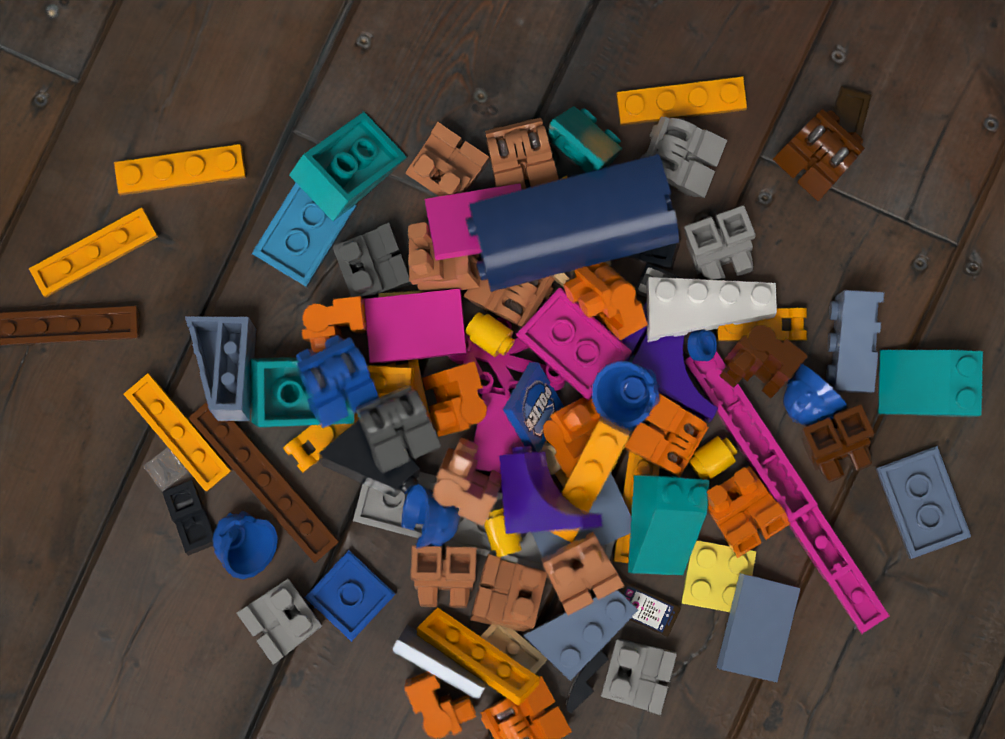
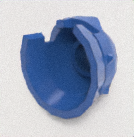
M625 361L605 366L597 374L592 385V400L596 411L601 417L620 427H632L640 424L650 415L651 410L660 401L659 385L657 384L655 372L643 366Z
M803 364L798 367L794 377L788 379L787 388L783 395V405L792 422L808 427L829 417L830 420H833V416L836 413L848 408L845 401L828 383Z
M417 484L410 489L404 501L401 527L414 530L416 524L423 525L422 536L418 538L416 549L425 546L443 547V544L452 539L458 530L460 520L458 512L460 508L441 505L434 497V490Z
M243 510L239 514L229 513L226 517L219 520L218 526L214 531V553L222 562L223 568L232 577L239 579L251 578L262 572L272 561L277 549L278 536L275 527L267 520L255 519Z

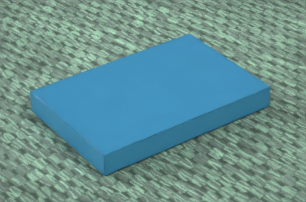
M295 183L252 254L305 287H308L357 206L354 205L335 221H332L306 192Z

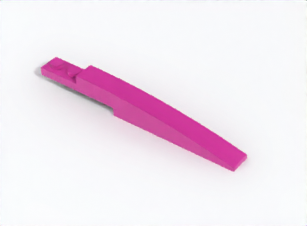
M717 351L710 361H694L691 357L684 360L709 402L718 407L716 413L754 473L775 501L785 510L790 523L788 526L822 578L827 581L859 632L863 634L888 618L889 614L817 507V502L739 384L732 387L719 376L727 366Z

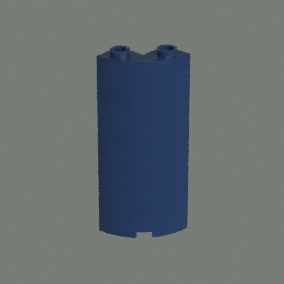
M660 155L649 156L470 203L471 217L465 218L470 237L476 236L480 247L482 261L476 262L481 281L487 280L492 292L576 270L584 266L587 267L678 243L679 234L675 210L671 205L669 196L671 192Z

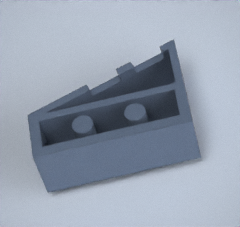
M845 290L835 296V301H830L829 319L834 320V333H829L827 347L828 352H833L832 365H827L826 383L831 384V387L836 392L873 393L875 390L878 360L876 339L877 332L880 333L881 321H877L878 302L883 303L884 292Z
M185 317L210 412L217 421H250L251 358H254L255 326L249 317Z
M619 590L599 600L594 595L592 596L594 601L592 604L569 616L566 611L559 613L535 626L534 629L524 632L523 636L571 681L638 611L637 607Z

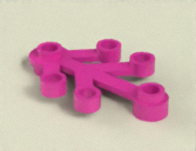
M502 317L496 319L511 329L510 321ZM465 333L467 354L448 357L457 364H467L475 361L480 380L489 382L487 386L477 389L480 394H487L492 390L493 377L490 373L482 371L477 360L489 363L505 390L504 395L508 400L511 395L509 390L514 389L518 381L513 379L508 369L524 373L529 362H533L512 355L529 347L519 338L514 339L513 346L505 356L499 354L495 358L470 341V336ZM540 364L554 390L557 391L563 388L566 380L560 375L556 377L551 376L549 371L554 370L548 364Z

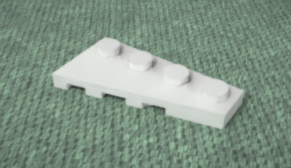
M648 277L646 282L648 342L659 340L660 337L687 335L691 331L718 329L722 325H738L774 318L777 313L776 283Z

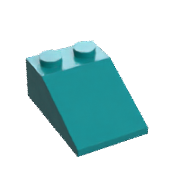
M573 106L550 123L548 140L585 173L609 167L622 151V148L619 146L620 139L610 130L606 129L603 132L595 125L597 119L588 110L582 108L580 111Z
M362 112L303 154L289 176L332 221H335L401 165L407 156L365 112Z
M879 350L877 414L950 417L982 416L983 351Z
M251 358V420L257 427L320 425L310 410L309 398L297 366V358ZM346 401L345 404L349 416L333 424L354 423V413Z
M634 475L628 573L684 574L707 515L709 480Z

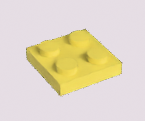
M696 540L687 565L681 603L730 612L739 573L752 576L757 551L750 550L737 558L730 546Z

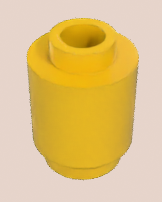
M478 312L472 318L465 330V333L470 336V341L495 358L499 354L505 356L515 342L511 338L513 335L511 329L491 315H484L481 312Z
M716 436L694 452L689 464L700 480H705L708 477L712 479L736 462L734 455L738 452L727 437L722 440L719 436Z
M504 508L491 511L488 516L489 519L484 524L491 550H495L497 558L521 551L520 542L523 541L521 534H506Z

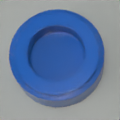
M711 330L692 331L688 338L690 357L694 361H710L717 349L715 335Z

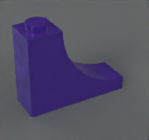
M646 334L632 364L643 366L655 372L657 384L659 385V394L709 424L714 418L718 407L707 401L697 391L687 374L683 359L685 335L676 337L674 335L660 337L659 340L648 342Z
M532 446L512 448V454L499 455L506 534L603 527L602 513H590L581 510L571 504L560 493L549 472L545 452H532Z

